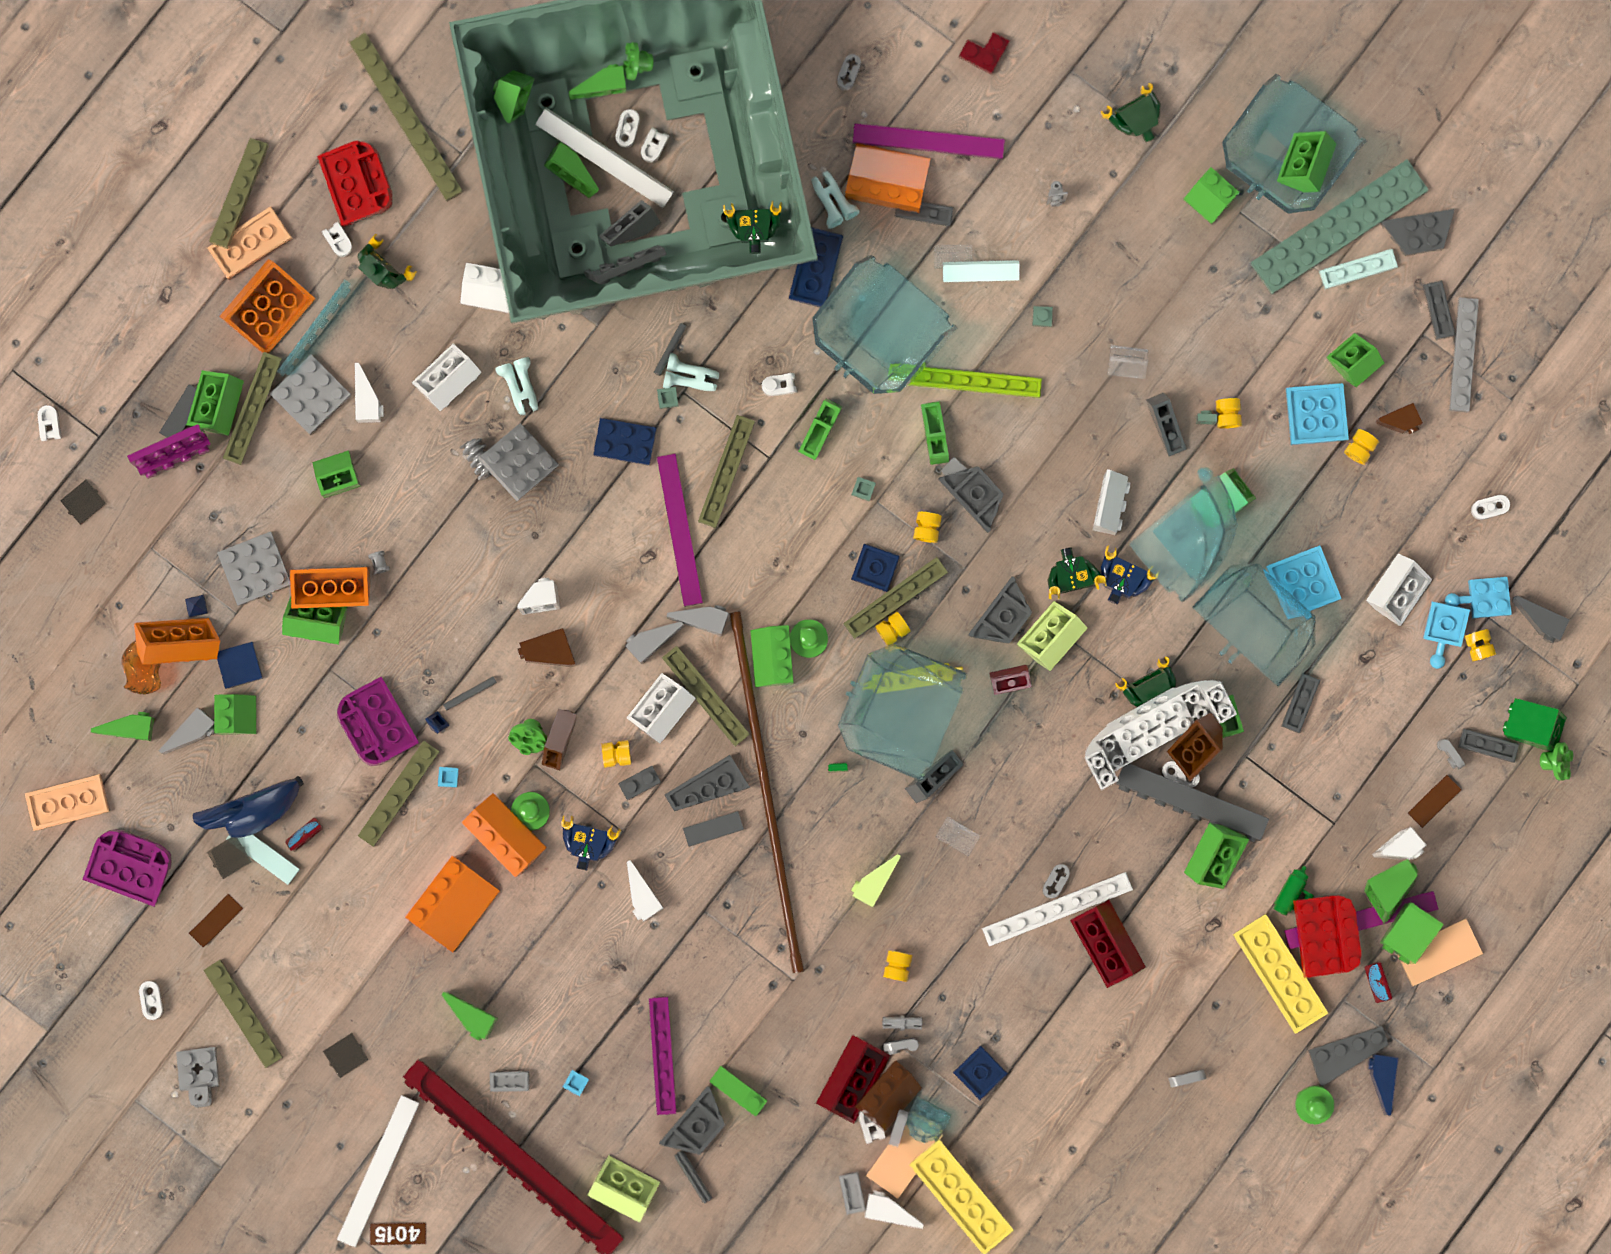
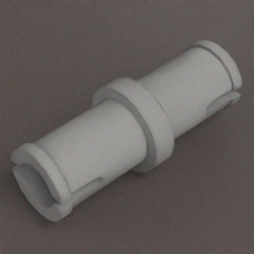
M900 1015V1017L883 1016L882 1027L883 1029H900V1031L905 1029L922 1030V1017H905L904 1015Z

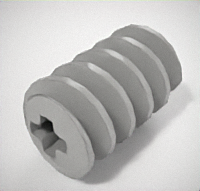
M475 438L463 444L460 449H464L462 453L468 455L466 459L468 462H472L470 466L471 468H476L474 473L475 475L480 474L478 480L481 481L492 474L479 461V457L485 453L483 449L486 445H479L482 438Z

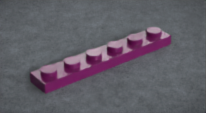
M668 997L649 998L657 1115L677 1114Z

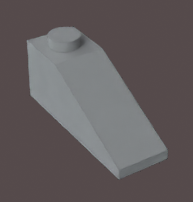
M715 605L714 608L704 607L669 612L666 617L722 636L729 613L725 612L726 608Z
M680 621L640 632L638 635L634 633L626 640L628 644L625 646L642 664L682 629L684 624Z
M197 707L161 747L159 752L165 755L202 740L206 736L210 737L214 733V720Z

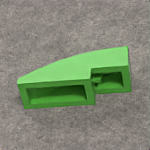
M827 398L824 399L798 451L799 453L816 460L843 406Z
M940 402L921 404L930 465L949 462V453Z

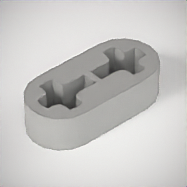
M851 54L844 59L837 79V84L842 90L851 89L855 83L861 66V60L857 55ZM853 59L855 60V64H857V66L854 65L852 70L850 71L848 70L849 63L847 62H851ZM849 74V81L851 83L843 85L841 79H845L846 75Z
M1059 864L1052 869L1042 889L1045 897L1052 899L1060 894L1070 874L1067 866ZM1064 868L1066 876H1061L1059 881L1055 880L1058 875L1055 872L1056 869ZM1053 882L1057 883L1054 888L1057 891L1056 894H1047L1048 890L1046 887H1051Z
M1204 1069L1169 1077L1168 1079L1170 1087H1176L1205 1080L1206 1075Z
M899 1109L889 1145L899 1146L909 1112Z

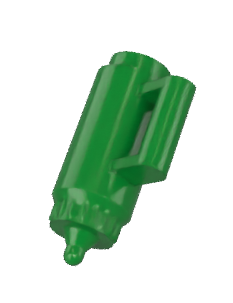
M1303 866L1300 870L1294 869L1288 876L1274 902L1275 906L1273 909L1287 916L1292 910L1295 911L1293 901L1298 900L1301 893L1305 894L1304 899L1314 897V895L1304 890L1309 877L1306 875V866Z

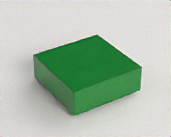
M846 763L829 764L828 773L848 772V765Z

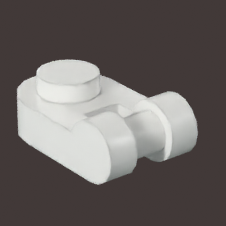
M653 127L641 149L643 160L649 163L658 160L670 136L666 133L657 132L658 130ZM654 138L660 141L658 145L652 142Z
M338 222L333 224V227L329 230L325 229L322 231L336 255L345 257L351 253V242ZM338 233L340 237L333 240L332 236Z
M795 373L765 378L762 382L763 392L768 396L797 393V388L794 386ZM786 381L787 387L781 388L780 382Z
M51 406L41 407L38 411L41 441H48V438L61 439L57 411ZM52 425L53 430L47 431L46 426Z
M860 1112L859 1121L866 1144L872 1143V1140L878 1138L879 1140L884 1139V1131ZM875 1125L876 1131L870 1133L868 1127Z

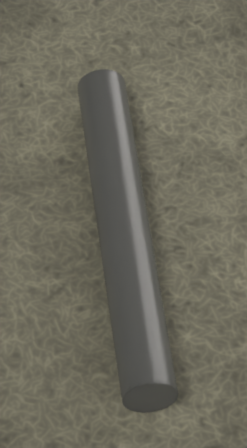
M679 324L656 366L654 374L661 375L669 360L670 353H673L687 327L685 324Z
M494 676L444 703L443 706L446 711L496 684Z

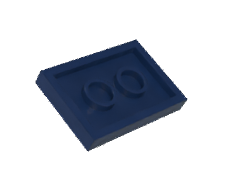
M600 418L593 456L650 466L656 428Z

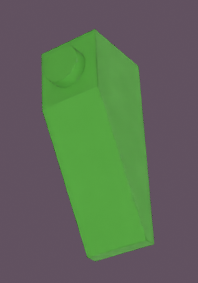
M611 64L607 68H603L570 90L569 100L626 93L623 66Z
M562 142L552 149L543 165L588 198L598 192V186L576 152Z
M138 712V715L132 714L93 727L90 732L151 741L155 718L149 717L150 713Z
M722 1066L719 1067L709 1081L755 1117L768 1101Z

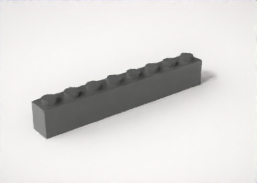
M1130 763L1121 768L1117 778L1118 781L1115 783L1121 791L1129 793V791L1136 792L1137 797L1144 800L1151 798L1155 800V804L1165 807V805L1173 807L1172 811L1179 814L1189 813L1191 814L1190 818L1201 821L1204 819L1209 821V823L1223 825L1244 835L1253 843L1256 840L1260 841L1269 821V818Z

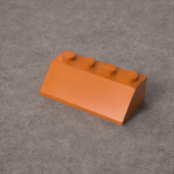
M370 566L290 570L292 608L369 606Z
M209 618L138 622L134 624L137 653L142 664L151 665L156 663L217 659L220 639Z
M494 793L479 804L461 822L515 878L521 875L547 848Z

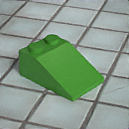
M443 991L442 997L466 1030L471 1032L469 1036L479 1041L488 1039L498 1018L449 992Z

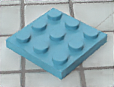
M1343 383L1289 387L1285 389L1291 445L1349 440Z
M1321 546L1266 566L1287 620L1342 599Z

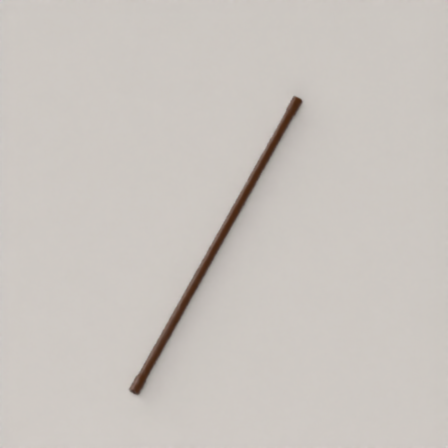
M737 611L729 613L731 627L735 638L780 893L792 973L804 972L798 946L744 640L741 612Z

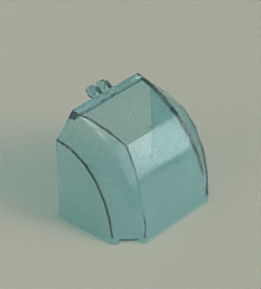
M1274 74L1262 85L1222 141L1226 168L1250 185L1247 190L1249 194L1254 189L1259 192L1256 197L1257 200L1264 196L1287 214L1312 211L1316 209L1364 147L1367 140L1358 136L1356 133L1358 129L1355 125L1293 80H1290L1288 83L1281 80L1280 75ZM1326 131L1337 145L1320 192H1301L1279 183L1277 178L1294 133Z
M869 255L853 265L813 316L815 345L838 363L834 368L836 371L841 368L846 370L843 375L845 379L851 374L873 394L901 392L926 367L958 328L956 325L950 324L948 321L950 316L946 311L888 263L882 265L875 261L876 258Z
M1201 467L1198 470L1197 474L1203 483L1200 487L1180 501L1129 544L1168 592L1173 590L1180 595L1178 598L1181 602L1186 601L1204 588L1217 573L1230 550L1238 525L1235 509L1227 488L1219 475L1213 478V471L1208 467Z
M1260 564L1230 565L1192 606L1229 641L1219 652L1221 656L1232 645L1238 649L1227 662L1231 664L1242 653L1278 687L1316 644L1315 615Z
M890 644L868 653L856 682H850L853 686L852 692L846 691L845 695L849 696V699L838 723L847 749L923 781L925 775L922 773L926 767H931L963 692L960 684L962 679H966L967 673L896 644Z

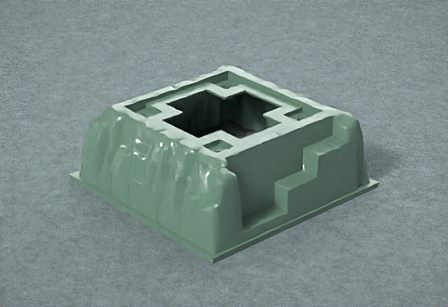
M555 0L449 22L511 324L536 318L544 320L551 315L570 312L573 315L580 314L586 309L594 310L600 305L671 290H684L686 287L695 285L702 288L719 280L772 269H790L792 265L817 260L762 0ZM637 42L639 51L643 50L653 55L654 65L650 72L644 71L641 74L637 72L634 81L628 80L626 72H624L626 91L659 85L667 121L704 113L719 185L682 193L689 230L621 243L610 247L599 237L611 226L608 208L573 216L570 215L563 179L543 166L552 149L561 141L535 124L545 108H548L590 137L593 136L585 100L597 97L569 100V91L603 68H607L608 65L618 64V66H623V62L627 61V54L625 53L626 43ZM698 69L701 73L698 76H692L691 71ZM515 70L534 77V82L524 114L513 122L508 123L494 99L495 92L493 87L496 80L499 81L501 77ZM545 100L552 101L549 107L542 106V103ZM772 201H774L773 206L779 208L780 202H782L780 226L774 237L769 238V242H761V253H749V243H742L741 240L736 239L728 228V224L721 220L725 215L723 205H725L726 210L732 209L731 203L734 204L735 210L770 209ZM656 245L664 247L667 254L662 256L660 261L648 262L644 264L643 268L629 270L622 277L615 276L606 284H598L586 278L584 270L600 269L599 265L604 263L615 264L618 258L624 256H631L633 258L634 253ZM575 246L583 248L579 254L573 253L572 250Z

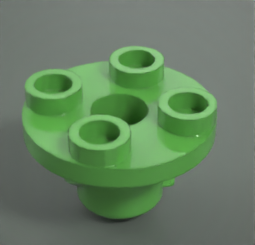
M637 42L626 43L625 53L627 54V61L623 62V71L626 72L628 80L634 81L637 72L641 74L644 71L650 72L653 69L654 58L652 54L646 51H639Z
M808 619L800 621L793 627L790 633V644L794 652L799 656L813 658L820 655L826 649L828 634L821 623Z
M527 719L523 724H518L511 728L508 740L514 747L520 750L521 754L530 755L531 753H538L544 750L547 736L541 730L543 728L537 720Z
M1558 742L1553 752L1544 751L1541 754L1540 767L1543 770H1553L1554 776L1558 781L1569 780L1571 777L1570 762L1573 761L1574 757L1573 751L1569 750L1565 742Z
M526 792L519 795L511 807V811L530 831L543 827L549 819L550 808L547 800L535 792Z
M1309 1086L1297 1094L1295 1109L1298 1116L1304 1122L1320 1124L1328 1120L1332 1115L1334 1099L1324 1087Z

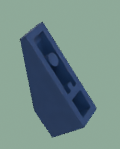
M1373 1054L1372 1058L1368 1060L1367 1068L1370 1070V1076L1383 1113L1386 1116H1391L1398 1058Z

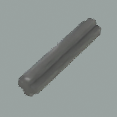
M679 1151L674 1155L675 1159L702 1202H709L712 1199L711 1194L684 1151Z

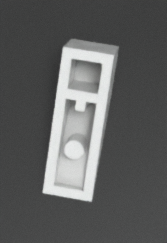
M355 363L356 421L358 423L381 422V417H384V406L380 404L360 364Z
M629 860L627 868L632 904L635 908L632 912L638 920L642 918L643 921H646L662 910L663 907L631 860Z
M874 1191L873 1194L869 1193L865 1218L923 1229V1223L889 1197H885L884 1192Z

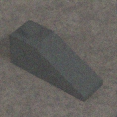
M641 200L599 237L611 247L647 235L661 222L652 207Z
M1164 392L1146 399L1152 419L1168 456L1170 457L1187 450L1170 399Z
M1520 596L1513 597L1512 602L1538 634L1544 636L1543 639L1545 641L1554 643V641L1558 642L1561 640L1569 619Z
M950 750L916 777L905 790L915 803L926 800L964 764L954 751Z

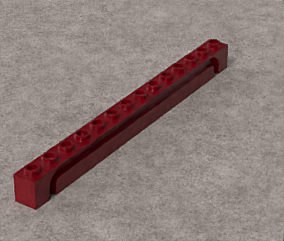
M417 1059L404 1074V1083L410 1089L416 1088L420 1092L418 1096L425 1102H432L435 1105L433 1109L440 1115L444 1113L449 1117L448 1122L455 1128L459 1126L464 1130L462 1134L470 1141L474 1139L479 1143L477 1147L483 1153L489 1152L493 1156L492 1160L498 1166L503 1164L508 1169L506 1172L513 1179L519 1178L523 1182L521 1186L528 1192L531 1190L537 1194L536 1199L543 1205L546 1203L552 1207L550 1211L558 1218L562 1216L566 1219L565 1224L573 1231L577 1229L582 1233L580 1237L588 1244L592 1242L599 1254H611L625 1238L421 1059Z

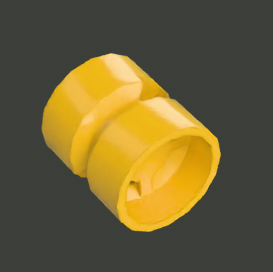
M1239 398L1216 400V412L1219 413V416H1217V428L1229 429L1242 426V416L1238 413L1241 410Z
M1358 429L1352 438L1354 442L1348 444L1344 453L1355 462L1365 465L1371 456L1369 452L1374 451L1379 441L1370 433Z
M917 512L916 523L918 527H915L913 539L937 543L939 536L937 528L941 525L942 516L930 512Z
M898 612L889 616L887 622L882 621L875 626L888 647L897 642V637L903 638L911 632Z
M1489 629L1464 636L1467 646L1471 647L1469 653L1472 662L1496 655L1494 645L1489 642L1491 640ZM1483 640L1484 645L1476 647L1475 642Z
M628 740L618 741L616 745L612 742L601 743L604 768L615 767L616 764L620 766L631 765Z
M888 950L886 961L889 965L885 966L883 977L907 982L909 976L907 967L911 965L913 955Z

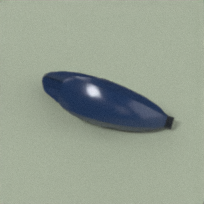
M297 776L294 779L282 781L257 792L193 813V822L205 830L226 827L231 838H242L255 834L272 825L288 811L304 782Z

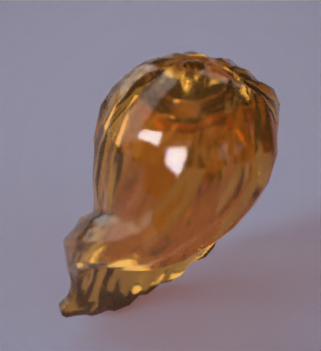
M135 640L124 651L121 659L127 678L124 688L133 693L146 695L156 692L161 688L159 677L161 663L142 664L137 653Z

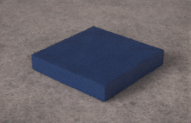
M864 544L851 580L887 593L900 556Z
M253 642L218 651L217 661L225 689L263 679Z
M981 1045L953 1071L956 1077L979 1100L1008 1074Z

